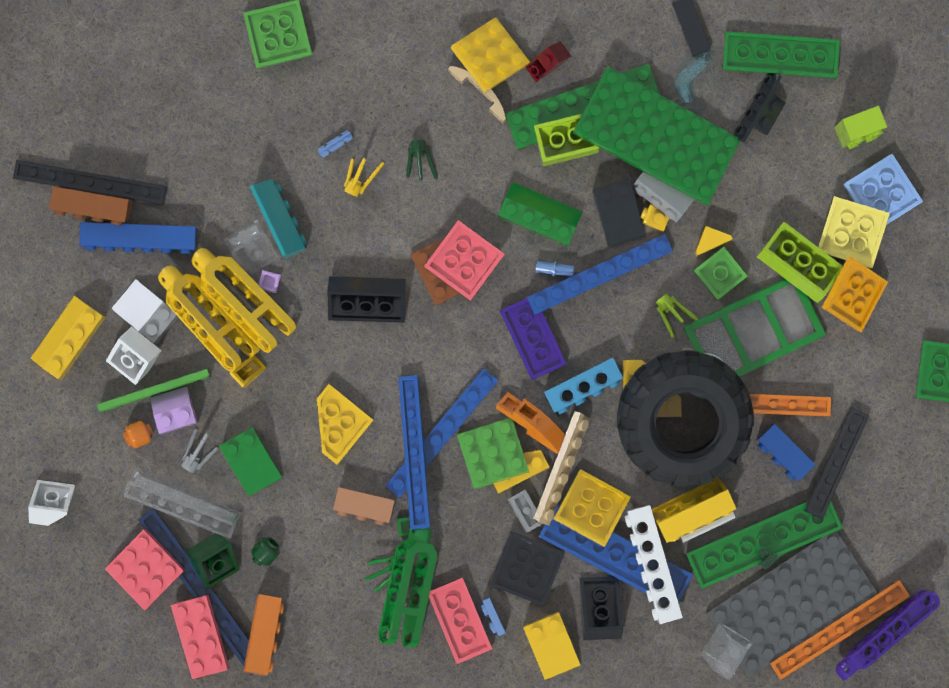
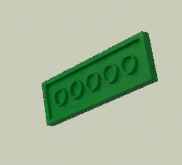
M726 31L722 70L837 79L840 40Z

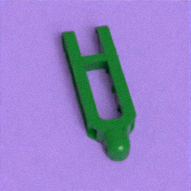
M431 528L416 529L415 533L414 530L410 529L408 539L402 541L396 547L378 631V639L382 644L393 645L396 642L402 614H405L402 625V646L415 648L420 641L438 556L433 544H430ZM419 553L417 566L414 569L415 576L413 580V585L410 588L411 595L409 599V604L405 607L404 605L411 577L412 567L414 563L415 555Z

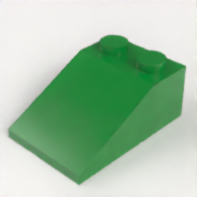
M254 427L219 446L248 496L283 478Z

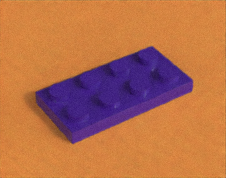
M527 298L500 310L531 380L566 365L543 312L534 315Z

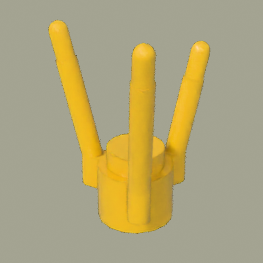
M352 158L344 183V191L355 197H358L359 193L363 194L365 188L383 167L384 162L379 164L361 187L362 182L358 181L366 158L362 159L354 179L351 178L354 158Z

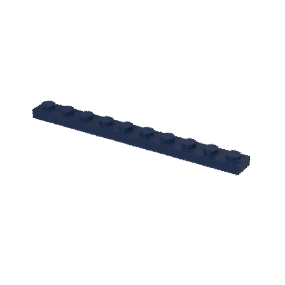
M153 508L138 519V521L184 567L185 571L179 577L193 597L209 595L219 633L244 666L249 638L213 588L206 589L193 568L187 552L155 508Z

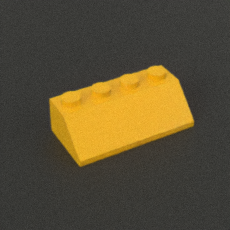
M74 295L31 359L57 379L63 380L106 317Z
M719 477L713 479L714 481L700 485L651 509L655 523L667 543L678 540L680 536L686 533H693L697 528L711 524L715 519L727 516L736 509L728 489Z

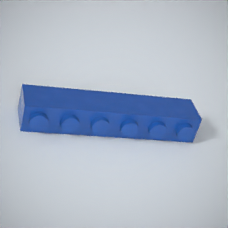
M80 222L79 245L85 247L87 251H96V247L110 252H114L115 248H123V252H134V249H142L143 253H153V250H161V253L172 254L173 250H178L180 254H192V251H197L198 228L192 226L122 224L121 226L111 223Z

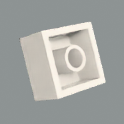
M130 327L118 339L106 361L136 385L148 374L162 350L140 332Z

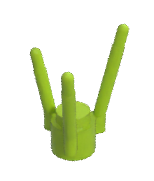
M668 293L656 302L659 306L656 309L660 313L672 338H675V335L664 311L666 313L671 311L680 323H684V320L674 309L677 306L693 320H699L673 296L670 297Z

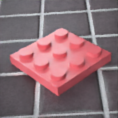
M458 220L424 267L471 301L505 254Z
M146 528L105 568L144 610L148 609L185 571L184 567Z

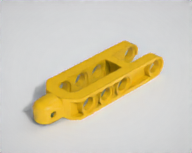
M204 248L198 249L194 253L192 264L201 273L200 287L260 349L269 353L277 346V341L273 335L258 321L263 316L287 336L296 330L294 321L232 257H215L209 250ZM215 271H223L233 281L232 284L236 285L246 295L245 297L250 299L258 308L250 313L215 277Z
M171 265L165 266L161 270L158 279L167 290L166 304L227 371H234L241 366V358L227 343L226 337L250 358L259 352L260 348L200 287L199 276L182 275L176 267ZM182 290L188 291L197 301V304L201 305L210 315V319H213L221 329L217 331L182 293Z

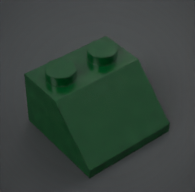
M220 531L186 550L193 568L206 589L211 588L240 570L230 541Z

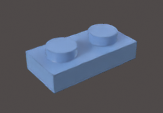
M490 597L482 600L484 604L481 605L484 615H489L492 621L489 623L493 634L496 632L498 636L505 634L506 632Z

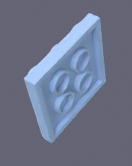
M890 154L843 184L853 202L889 212L887 224L923 202L893 154Z

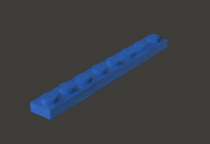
M664 234L527 297V301L534 315L539 314L673 252Z
M483 369L424 439L426 467L499 381L487 370ZM405 463L385 485L399 498L407 491Z
M419 376L398 377L410 529L431 528Z

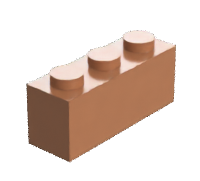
M338 487L333 510L337 511V515L348 517L349 513L356 515L355 519L366 521L367 518L374 519L375 524L385 526L386 522L390 523L395 500Z

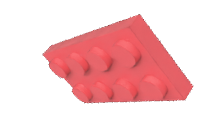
M463 577L430 591V601L456 664L492 650Z
M209 595L172 604V612L192 679L230 669Z

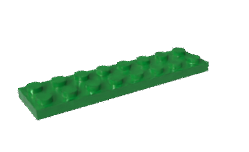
M649 64L621 73L659 94ZM599 81L505 113L517 150L537 143L534 125L582 114Z
M806 501L687 552L686 556L700 588L708 587L843 529L832 502H830L822 520L804 511L808 503Z

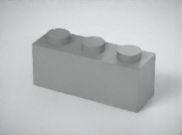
M645 172L639 176L632 186L638 195L643 196L651 205L661 210L669 219L674 220L676 223L695 200Z

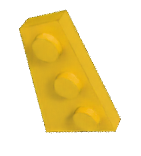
M542 451L523 453L529 473L494 483L498 494L549 468Z

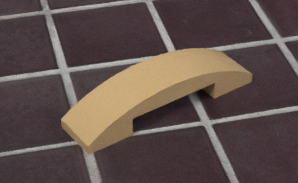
M450 66L448 72L461 84L468 79L493 103L489 111L504 124L506 121L505 113L495 93L491 89L484 93L468 71Z

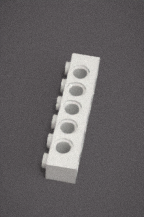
M647 505L627 511L628 515L625 516L627 527L632 528L633 534L630 535L632 545H636L638 553L635 555L638 565L642 564L644 570L641 572L643 583H647L649 587L646 594L649 602L653 601L655 609L651 611L654 621L658 620L659 624L682 618L651 506ZM640 522H645L647 525V530L644 533L637 531V524ZM645 541L652 543V549L648 552L642 549V544ZM651 559H655L658 563L655 570H649L647 567ZM656 578L663 580V586L660 589L653 587V581ZM661 597H667L669 601L668 605L664 608L658 605V600Z

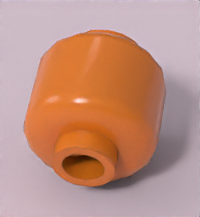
M137 421L125 427L123 437L129 447L132 446L137 449L150 443V435L153 434V431L149 424L145 425L143 421Z

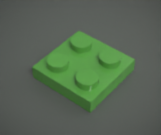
M722 247L694 270L695 274L716 300H719L748 277L725 247Z

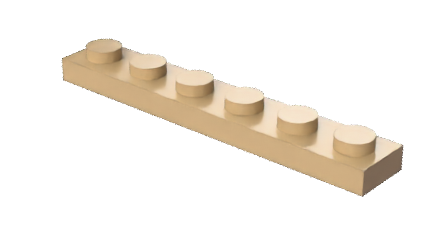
M576 411L573 414L533 518L548 526L554 517L562 491L568 481L570 470L575 463V457L581 447L583 436L589 426L590 418Z

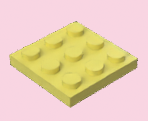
M834 196L818 248L830 256L847 260L849 256L864 266L873 268L890 213Z

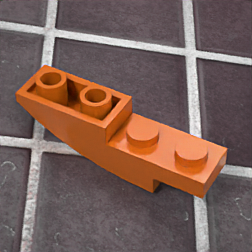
M507 392L497 404L496 409L526 428V434L558 454L565 438V434L525 398L521 401Z

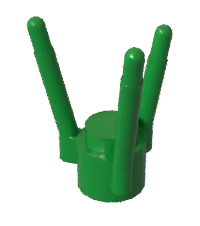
M395 554L390 557L368 561V565L391 562L387 563L389 567L365 577L364 581L391 571ZM390 577L376 587L374 592H378L389 583Z

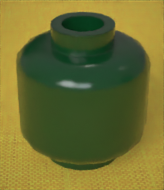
M271 537L260 538L251 549L252 560L259 566L271 565L280 553L279 544Z

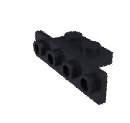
M773 73L765 77L760 90L754 96L752 104L746 110L740 125L735 129L734 135L738 137L737 140L745 142L753 128L764 135H768L786 104L785 101L773 93L782 76Z

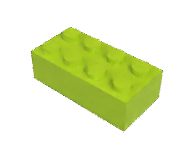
M785 222L777 228L757 255L758 259L817 303L829 292L843 268L840 263Z

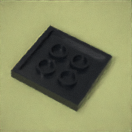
M511 531L490 585L544 607L565 552Z

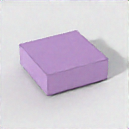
M262 270L259 286L264 291L277 294L281 275Z

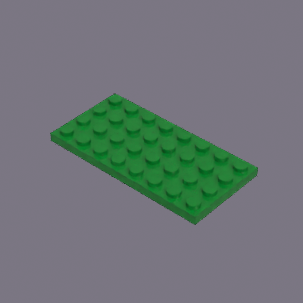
M609 66L604 70L573 131V134L706 206L709 205L740 143L737 140V136Z

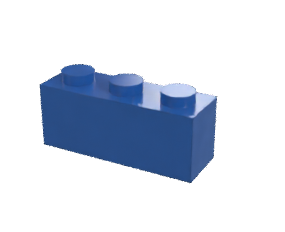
M772 424L757 439L759 442L757 446L765 454L769 452L773 456L771 460L778 467L782 465L786 469V476L792 481L794 479L800 481L815 466L776 424Z

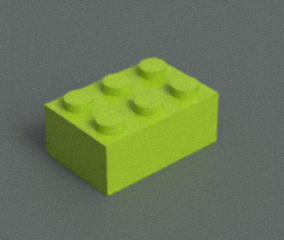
M876 106L842 119L834 128L842 148L848 147L850 150L860 146L859 144H862L865 140L866 143L876 140L880 135L884 134L883 130L887 128L880 107Z

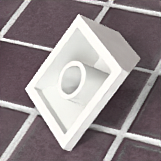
M37 480L28 507L29 523L48 526L66 516L75 485Z

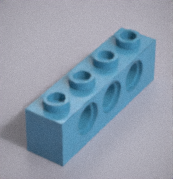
M611 358L545 391L544 394L553 412L558 411L560 415L570 410L569 405L575 403L578 406L587 401L585 397L591 394L593 397L604 393L603 388L610 386L612 389L621 384L620 380L623 379V376L614 359ZM603 373L606 375L607 380L604 384H599L596 381L597 374ZM581 382L589 384L590 389L588 392L583 393L579 390ZM568 390L572 393L573 397L570 401L562 399L563 391Z

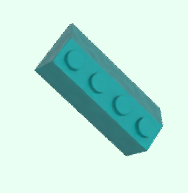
M273 179L251 185L250 189L282 256L287 259L306 250L304 245L307 244L303 233L299 235L296 229L299 227L295 216L291 217L288 212L291 208L287 199L283 200L280 195L283 191L279 182L274 183Z

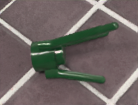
M411 141V147L408 148L409 156L406 177H410L412 157L414 156V158H417L419 180H423L421 157H425L426 153L433 177L437 179L436 170L430 155L429 146H426V141Z

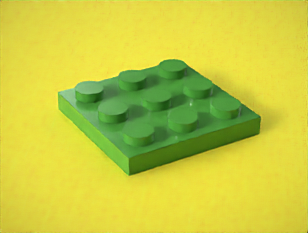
M299 0L243 13L257 69L312 56Z
M511 418L457 434L474 490L529 473Z

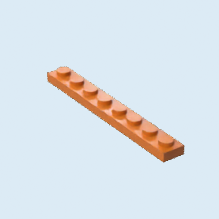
M897 580L863 604L770 663L778 678L780 680L903 602L910 595L901 581Z

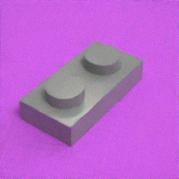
M526 490L507 499L526 533L542 524L533 519L537 509Z

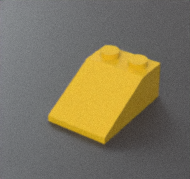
M559 612L523 626L545 680L580 666Z

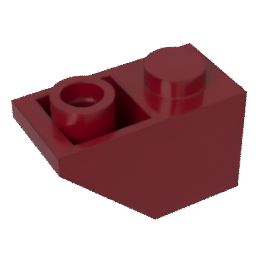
M559 41L547 47L525 68L535 82H538L560 67L571 55L563 43Z

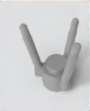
M197 428L193 430L181 464L184 469L191 473H194L196 469L200 470L203 464L218 450V447H215L199 462L200 458L197 455L208 437V433H205L194 453H190Z

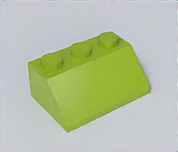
M582 114L534 125L543 167L599 153V147L573 134Z

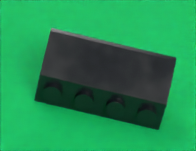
M329 276L327 290L328 320L405 323L406 279Z

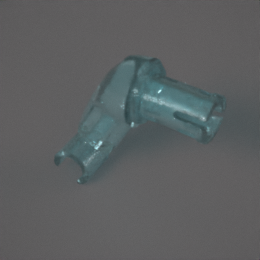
M709 52L703 53L700 58L681 71L674 80V86L679 91L681 104L693 102L689 84L706 68V64L713 62V58L709 61L705 60V56Z

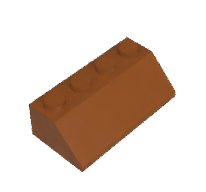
M53 186L49 209L54 210V214L65 216L66 212L73 213L74 218L84 219L85 216H91L92 221L103 222L104 219L111 220V224L122 226L123 222L128 223L135 200Z

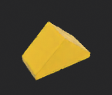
M705 226L695 255L698 256L721 246L733 238L731 235Z
M254 355L229 374L243 388H246L266 367Z

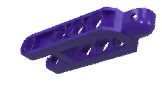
M927 590L918 591L847 652L846 657L836 666L835 671L842 681L848 679L857 670L866 669L934 612L940 604L938 595ZM928 596L929 602L925 605L924 599ZM899 621L900 627L895 630V623ZM885 634V640L880 642V636ZM868 646H870L871 651L868 655H866L865 649Z

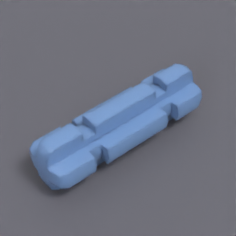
M344 131L341 133V136L338 135L327 142L326 146L323 145L318 148L321 157H326L329 155V152H334L343 146L344 142L352 140L353 136L350 131Z

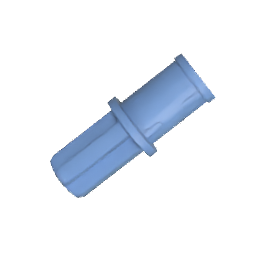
M537 260L536 273L553 274L552 276L554 277L555 275L572 277L574 275V266L557 264V261L550 263Z

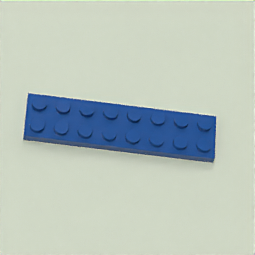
M557 504L556 510L554 512V517L560 507V504ZM554 517L550 525H544L538 537L644 593L649 590L648 584L643 583L641 572L644 571L642 564L638 565L635 554L638 553L637 546H633L632 542L612 532L607 544L603 547L554 520ZM651 559L647 564L649 570H655L658 566L655 559ZM666 561L679 603L693 574ZM656 578L653 581L655 589H660L663 586L661 578ZM661 597L659 599V601L668 605L669 601L667 597Z

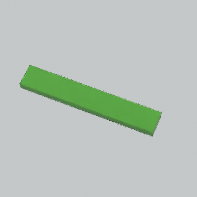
M205 369L97 404L100 412H105L209 378L211 374L209 369Z

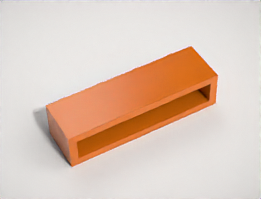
M257 595L243 672L267 676L268 672H272L274 661H271L272 653L276 652L277 642L274 639L275 634H279L281 625L278 622V617L282 615L284 604L281 603L282 598Z

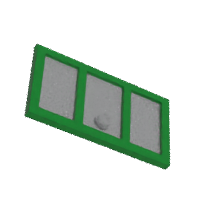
M786 279L778 281L683 327V331L694 351L719 358L731 367L739 377L826 335L808 296Z

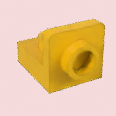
M651 204L648 208L644 207L640 217L644 219L642 224L664 232L669 220L665 213Z

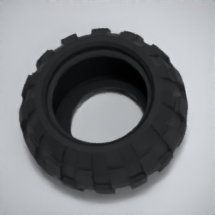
M693 350L667 352L656 356L657 358L639 367L622 390L617 411V428L620 441L633 464L646 473L647 476L658 482L661 481L677 487H687V485L696 484L703 485L714 481L713 479L723 473H728L737 464L736 462L749 446L754 426V411L750 394L738 374L719 358ZM691 392L702 395L713 404L718 414L719 426L715 435L705 445L695 450L675 451L669 449L657 434L656 418L659 409L666 400L676 394Z

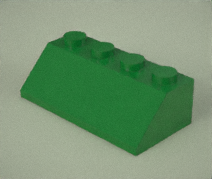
M513 182L504 199L498 217L568 247L583 212Z

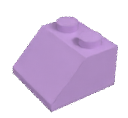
M188 386L151 397L153 416L159 434L199 423Z

